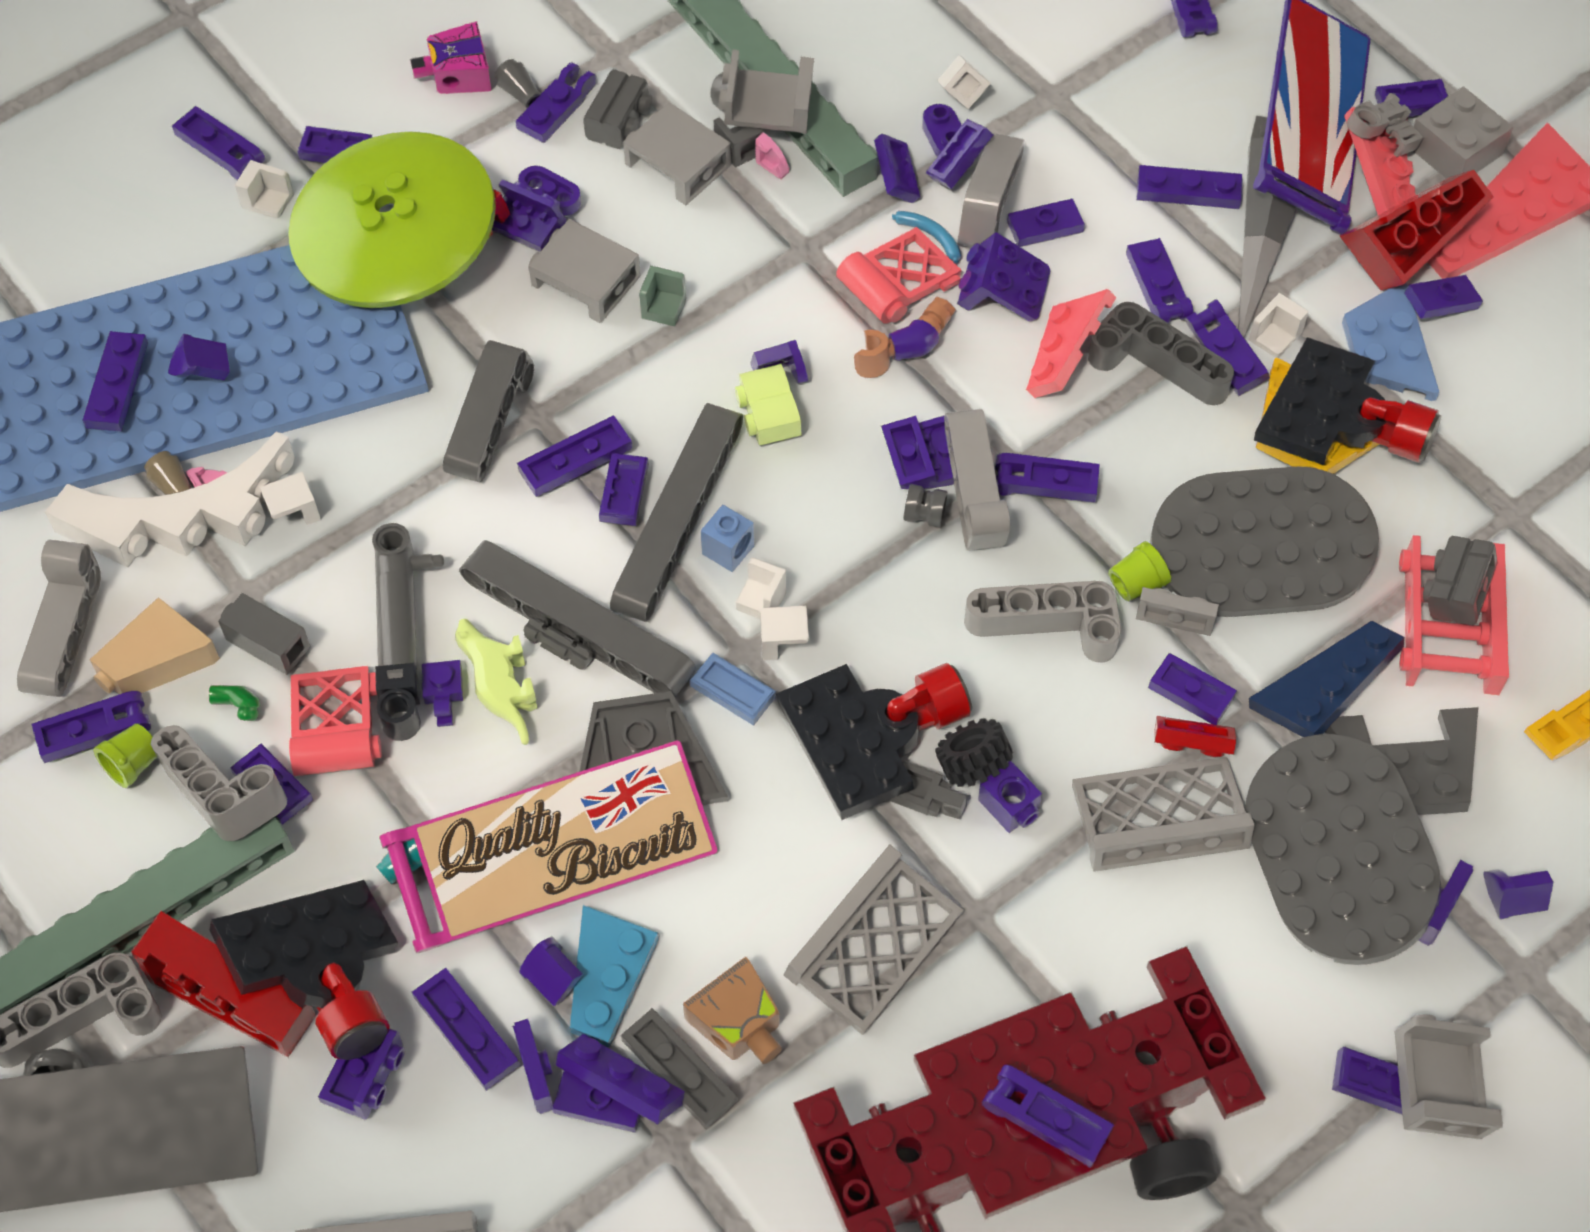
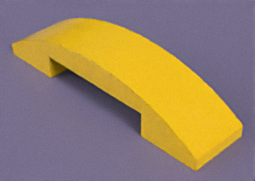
M1590 689L1556 712L1553 709L1525 729L1524 733L1551 760L1558 759L1590 741Z

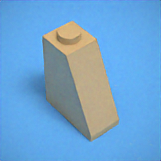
M158 597L89 660L97 673L93 676L97 684L109 694L113 690L118 694L129 691L144 693L213 665L220 658L213 641Z

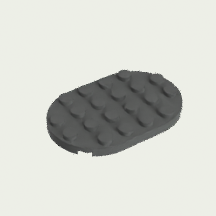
M1298 466L1211 473L1198 476L1183 483L1165 499L1159 508L1153 523L1150 544L1160 553L1169 569L1171 582L1166 584L1165 587L1171 593L1175 592L1177 595L1189 598L1200 597L1208 602L1219 604L1216 616L1240 617L1313 611L1341 603L1355 593L1371 572L1378 553L1379 534L1371 508L1353 486L1327 471Z
M1318 734L1304 737L1285 745L1272 754L1259 768L1250 784L1246 797L1245 811L1246 813H1251L1255 825L1251 842L1278 912L1288 931L1309 951H1314L1322 956L1333 959L1334 962L1342 964L1366 965L1378 963L1406 951L1426 932L1428 924L1437 906H1439L1441 876L1435 853L1404 780L1395 765L1385 754L1371 744L1340 734Z

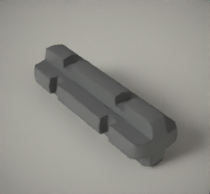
M531 618L524 626L525 638L534 643L541 642L540 646L564 661L570 659V664L576 668L584 670L592 661L591 649L582 644L575 645L576 640L552 626L546 628V623L540 619Z

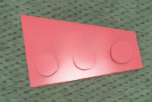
M1109 289L1052 307L1026 388L1034 398L1064 389L1083 356L1080 350L1082 344L1089 335H1095L1101 325L1097 320L1104 307L1111 308L1117 298Z

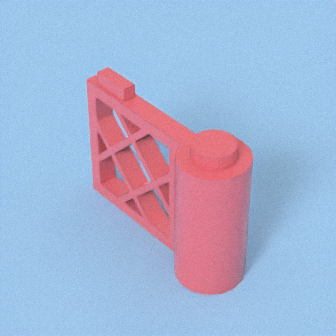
M916 227L864 255L861 252L850 254L839 265L836 277L882 323H895L906 314L908 305L939 288L945 292L959 284L962 270ZM915 241L924 250V254L904 251V246ZM882 258L898 260L897 268L883 266L878 260ZM902 261L921 263L922 272L902 269ZM927 264L941 266L946 272L941 275L927 273ZM900 279L919 281L920 286L909 291L900 283Z
M368 666L291 675V738L289 740V753L294 777L375 767V759L382 758L379 735H372L371 696H375L377 693L375 672L370 673ZM361 680V686L351 696L339 690L347 681ZM314 685L321 687L323 690L311 701L301 695V687ZM333 695L343 703L330 715L321 709L320 706ZM351 708L362 715V723L345 725L339 720ZM312 713L324 720L315 729L301 730V723Z

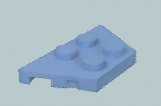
M1407 283L1390 288L1344 314L1342 325L1350 352L1376 360L1373 372L1367 383L1373 385L1381 384L1388 389L1403 393L1404 388L1425 393L1426 400H1437L1439 389L1416 312L1404 294L1408 287Z

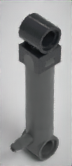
M388 523L377 528L372 537L375 550L378 666H375L376 693L378 696L376 709L386 736L394 741H404L415 736L421 725L416 706L420 705V681L417 674L413 570L433 569L434 567L443 566L444 558L441 554L414 555L408 530L398 523ZM393 547H399L395 550H389ZM406 712L402 717L392 718L395 713Z

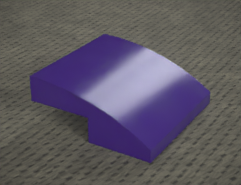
M915 415L881 425L901 489H909L910 484L920 485L924 489L954 485L945 434L944 415L918 423Z

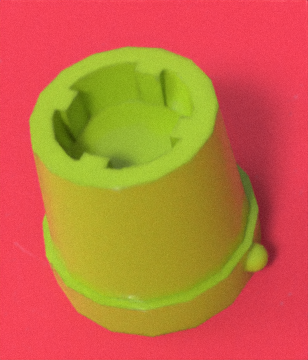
M1146 541L1134 547L1130 554L1108 570L1113 586L1120 596L1128 602L1141 596L1143 587L1149 589L1162 588L1171 582L1169 569L1162 556L1154 546Z
M134 724L108 741H102L93 750L103 770L123 788H128L137 780V777L157 758L151 746L153 736L140 724Z

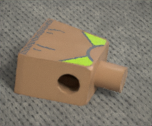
M746 956L683 1003L685 1020L732 1060L738 1059L751 1049L761 1063L766 1064L773 1060L782 1050L780 1044L771 1035L780 1025L779 1011Z

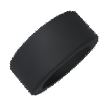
M1180 1139L1150 1147L1146 1153L1132 1158L1129 1164L1137 1195L1145 1200H1166L1188 1195L1208 1187L1218 1177L1210 1144L1202 1139Z

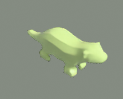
M459 620L455 640L459 648L473 664L477 698L491 713L511 723L517 729L521 743L527 745L529 743V734L518 709L530 712L537 709L531 678L524 679L522 687L515 680L513 667L525 666L519 635L513 636L510 645H505L484 636L469 620Z

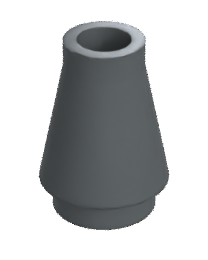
M509 59L497 68L495 72L497 85L523 103L526 108L541 95L523 63L516 62L515 59Z

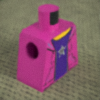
M477 21L429 35L427 38L429 55L410 59L414 79L434 75L437 92L441 94L492 91L489 69Z

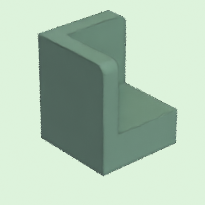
M650 265L639 292L641 318L676 326L686 301L685 276L683 273Z

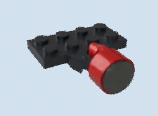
M1307 337L1255 431L1254 441L1321 465L1325 464L1336 441L1350 447L1364 448L1366 442L1372 441L1389 447V453L1419 463L1421 460L1424 461L1428 455L1440 424L1441 415H1439V410L1407 400L1405 404L1396 401H1385V398L1377 390L1366 385L1373 372L1376 360Z
M944 663L916 675V687L905 694L890 689L878 688L862 692L847 664L776 693L779 706L841 821L913 790V780L900 757L909 754L918 744L919 731L932 725L939 730L970 716L972 711L970 695L960 673L953 665Z
M365 880L211 919L209 931L241 995L281 984L289 999L302 1009L305 1005L317 1007L319 1014L315 1024L330 1054L336 1059L351 1060L359 1058L376 1049L384 1041L390 1029L389 1022L374 994L367 990H359L365 967L363 961L394 953L398 941Z

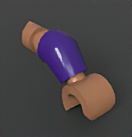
M936 296L918 320H913L909 326L889 333V339L880 331L864 330L866 350L861 349L854 355L856 372L861 377L875 378L883 375L889 369L890 357L892 356L897 361L920 358L928 354L938 344L941 330L947 325L956 309L948 300Z

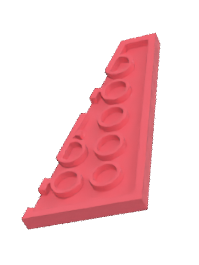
M1547 122L1487 185V188L1494 197L1428 261V264L1442 279L1456 277L1589 210L1590 166Z

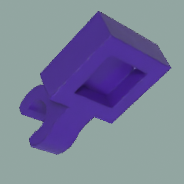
M460 660L423 663L421 668L424 704H434V716L437 717V727L453 726L452 702L464 701Z

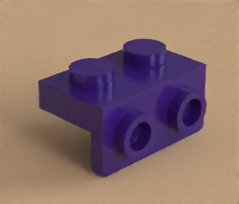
M502 179L498 186L504 194L503 198L510 215L503 223L494 220L492 231L541 252L548 244L553 232L556 229H561L567 221L559 209L560 203L546 193L540 196L532 192L529 187L521 182L516 181L513 184Z
M390 1028L384 1041L376 1049L364 1056L351 1060L337 1059L318 1095L320 1103L367 1120L371 1110H377L386 1093V1085L384 1084L390 1071H396L403 1060L405 1048L403 1047L399 1031Z

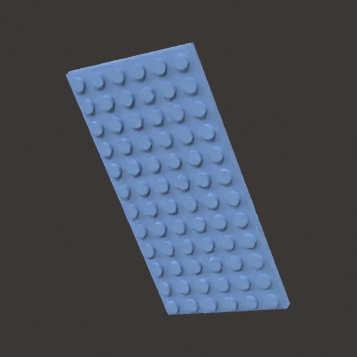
M290 245L0 322V512L56 497L67 484L84 489L145 472L144 466L152 456L162 451H168L171 455L177 456L179 461H184L270 437L275 432L284 433L429 392L401 305L383 308H364L343 304L328 298L311 286L303 277L294 261ZM110 331L145 334L148 341L122 432L87 429L82 421ZM183 333L196 338L226 343L230 373L225 380L192 374L188 377L168 374L173 352Z

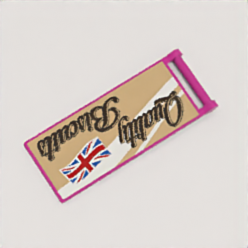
M680 741L667 743L422 823L389 831L379 836L382 848L388 850L414 932L415 940L412 943L415 953L434 949L441 945L712 856L717 852V846ZM412 839L415 840L442 924L443 931L431 934L403 843Z

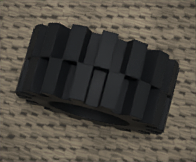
M986 718L980 719L978 723H975L974 720L969 721L968 726L962 728V725L955 728L956 732H948L944 735L946 740H940L938 742L939 747L935 749L936 756L947 779L952 785L957 784V787H963L965 783H967L968 787L975 786L977 780L984 783L988 781L986 777L990 775L996 777L1000 774L998 769H1006L1009 766L1007 761H1012V753H1014L1001 724L996 722L995 719L987 721Z

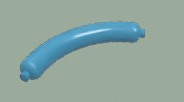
M897 211L896 214H892V220H895L897 224L917 227L933 236L942 245L947 256L954 263L959 262L961 258L960 249L952 235L940 224L926 216L913 212Z

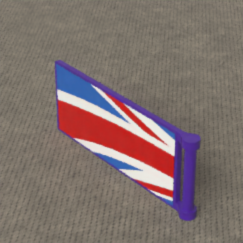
M1285 0L1260 167L1253 188L1263 194L1268 192L1329 224L1332 231L1343 234L1349 228L1352 220L1349 215V206L1356 159V149L1344 115L1351 107H1356L1363 103L1371 39L1368 35L1305 0ZM1274 176L1335 208L1336 212L1274 179Z

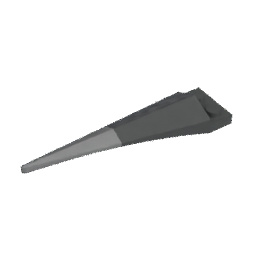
M1256 115L1247 160L1245 227L1238 330L1243 337L1246 335L1297 208L1268 192L1263 194L1253 188L1254 181L1259 172L1267 117ZM1274 176V179L1277 180L1278 182H1280V183H1282V184H1284V185H1286V186L1292 188L1293 190H1295V191H1297V192L1303 194V191H1301V190H1299V189H1297V188L1291 186L1290 184H1288V183H1286V182H1284V181H1282V180H1280V179H1278V178H1276V177Z

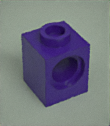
M1008 761L1009 766L1006 769H998L999 775L996 777L990 775L987 777L988 781L980 782L978 801L1008 833H1011L1017 827L1025 828L1036 820L1040 814L1042 793L1012 761ZM1015 796L1019 798L1021 802L1015 804L1009 803L1004 799V797Z

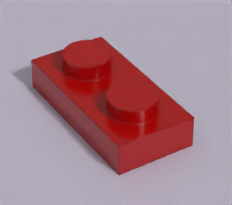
M1156 716L1154 741L1155 743H1161V746L1168 750L1182 751L1187 747L1200 749V752L1207 756L1222 757L1224 753L1234 755L1236 733L1233 727Z

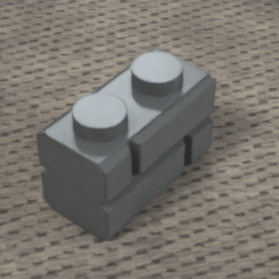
M612 69L583 118L585 137L600 144L604 142L607 146L613 148H623V142L632 131L638 129V119L641 114L646 115L651 107L652 96L649 95L646 79L635 75L628 76L625 72Z
M1451 536L1448 539L1445 550L1439 549L1437 551L1434 562L1436 575L1434 580L1428 579L1426 581L1423 591V601L1428 602L1430 616L1433 619L1449 622L1455 620L1456 623L1472 626L1477 623L1498 564L1495 544L1490 541L1478 539L1471 541L1469 538Z

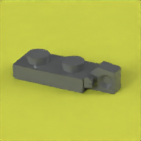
M902 760L913 780L914 789L888 801L925 815L929 814L930 816L938 817L939 813L960 820L966 807V795L950 790L951 784L943 780V775Z

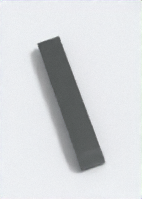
M711 403L705 404L615 585L610 600L611 611L644 622H648L652 617L740 434L743 423L742 413Z
M482 541L459 568V572L464 580L477 590L529 620L531 618L540 619L546 623V628L552 626L576 640L575 645L582 644L592 650V655L595 659L653 693L672 691L674 697H676L696 671L694 662L683 652L490 541Z

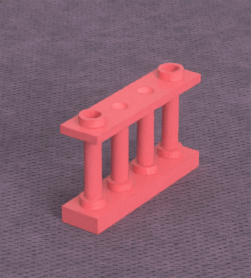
M1417 535L1412 536L1407 549L1401 550L1399 571L1405 572V647L1401 650L1399 666L1401 671H1406V686H1414L1421 669L1477 674L1478 678L1483 679L1484 694L1500 695L1509 678L1505 544L1493 543L1496 547L1498 564L1481 609L1482 622L1474 626L1421 620V602L1428 603L1423 601L1424 587H1421V570L1435 571L1434 562L1436 556L1421 555V536ZM1422 635L1477 641L1478 645H1482L1483 655L1479 659L1425 654L1422 653Z

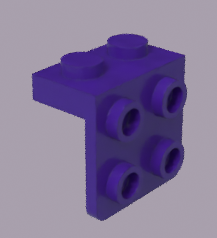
M997 232L982 243L974 244L966 257L968 266L966 273L959 283L961 291L957 304L969 311L989 296L1027 321L1032 322L1036 320L1040 314L1050 274L1048 264Z

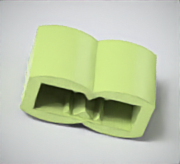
M782 364L739 374L740 386L735 387V394L739 407H746L748 414L744 415L748 435H755L759 446L801 436V419Z

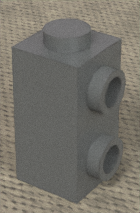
M241 593L234 603H230L224 608L218 621L228 642L286 675L289 674L310 648L304 627L244 593Z

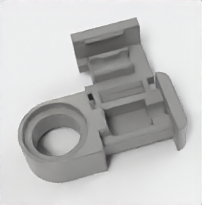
M1389 93L1384 102L1374 105L1371 101L1357 105L1347 120V126L1350 131L1364 139L1378 136L1386 129L1388 134L1391 133L1390 139H1397L1395 144L1399 146L1394 152L1396 157L1416 150L1424 139L1420 132L1406 120L1411 113L1410 109L1406 105L1401 106L1398 103L1400 99L1393 93Z

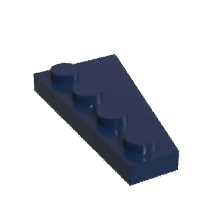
M1370 621L1249 698V708L1303 738L1323 734L1402 650L1405 637L1374 621Z

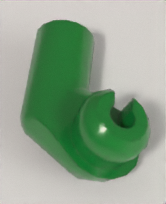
M238 685L210 686L209 702L211 705H234L238 707L237 717L239 720L252 721L258 718V707L261 706L260 700L248 688Z

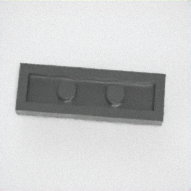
M653 1008L621 1034L622 1042L653 1074L664 1078L669 1083L685 1091L682 1105L706 1130L738 1102L737 1095Z

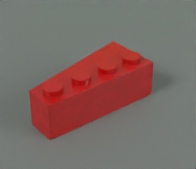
M1472 169L1439 182L1340 235V238L1379 290L1382 291L1404 285L1494 196L1476 171Z
M162 911L159 912L131 952L150 984L286 1057L290 1056L316 1016L312 1006L305 1005L302 1009L289 999L281 984L241 995L217 945Z

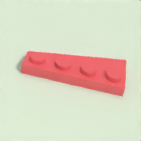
M1351 107L1344 115L1346 122L1356 107ZM1386 129L1382 134L1370 139L1358 137L1350 131L1377 214L1380 215L1415 196V187L1410 184L1409 176L1413 173L1412 161L1407 159V154L1399 157L1394 155L1399 146L1395 144L1397 139H1390L1391 133L1388 134Z

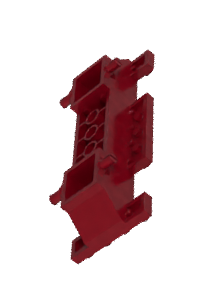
M1185 946L1148 961L1147 969L1163 1001L1121 1018L1117 1017L1114 1010L1109 1011V1014L1104 1013L1099 1017L1102 1025L1090 1030L1072 992L914 1054L913 1061L929 1095L890 1111L887 1110L885 1103L878 1104V1109L875 1105L868 1110L872 1118L855 1125H850L834 1087L794 1102L793 1109L843 1230L845 1232H896L894 1227L896 1225L918 1222L922 1232H941L934 1215L943 1206L962 1199L963 1193L971 1190L984 1218L987 1219L1146 1153L1148 1147L1137 1126L1152 1125L1161 1144L1179 1140L1168 1118L1176 1110L1195 1103L1196 1098L1207 1090L1210 1091L1224 1120L1264 1104L1266 1097L1188 947ZM1138 1052H1148L1154 1056L1157 1063L1145 1065L1137 1059L1135 1054ZM1004 1065L1018 1069L1114 1125L1091 1167L1005 1117L997 1116L984 1108L982 1101L989 1090L994 1091L999 1082L997 1075ZM1014 1091L1010 1100L1021 1105L1026 1095L1019 1091ZM904 1147H910L919 1153L920 1158L915 1162L907 1163L900 1160L896 1153Z

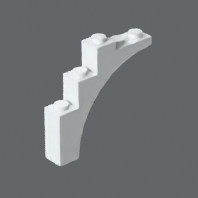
M275 432L254 455L237 468L201 486L180 493L150 498H120L91 493L67 484L45 513L54 532L77 543L88 544L91 550L126 567H129L133 560L145 551L149 539L186 557L195 546L201 544L206 536L207 529L246 546L253 535L255 536L260 533L266 519L261 502H264L260 487L278 481L282 474H286L291 469L295 456L289 437Z

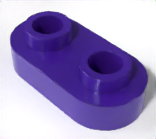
M933 104L927 107L923 112L922 118L923 131L935 155L938 157L962 126L955 111L945 104Z
M529 166L520 172L518 182L523 183L532 192L540 196L546 193L555 198L560 203L559 209L564 216L574 214L580 208V190L575 183L542 166Z

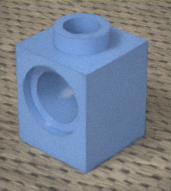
M723 504L700 530L702 555L732 573L754 547V523Z

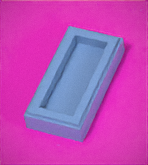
M715 653L709 656L690 680L692 688L753 726L776 698L775 690Z

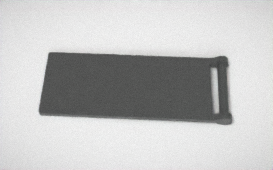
M243 1046L0 1079V1212L250 1177L258 1173L246 1056Z

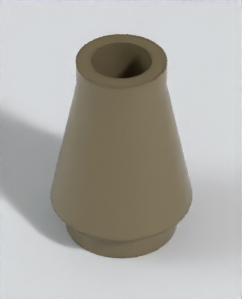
M162 451L152 456L144 466L147 472L146 478L165 495L191 489L177 456L171 455L168 451Z

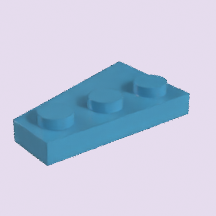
M583 905L576 965L583 975L574 986L570 1031L572 1034L577 1036L585 1034L602 1045L610 1047L659 940L657 932Z

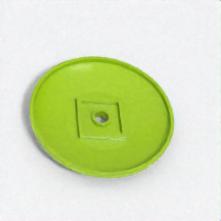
M396 132L364 140L331 158L318 169L303 187L295 202L289 222V245L292 256L303 277L311 286L328 298L343 304L364 308H383L422 299L454 281L474 262L482 251L491 233L495 218L496 203L493 186L479 159L463 145L446 137L425 132ZM394 204L391 210L379 212L384 205Z

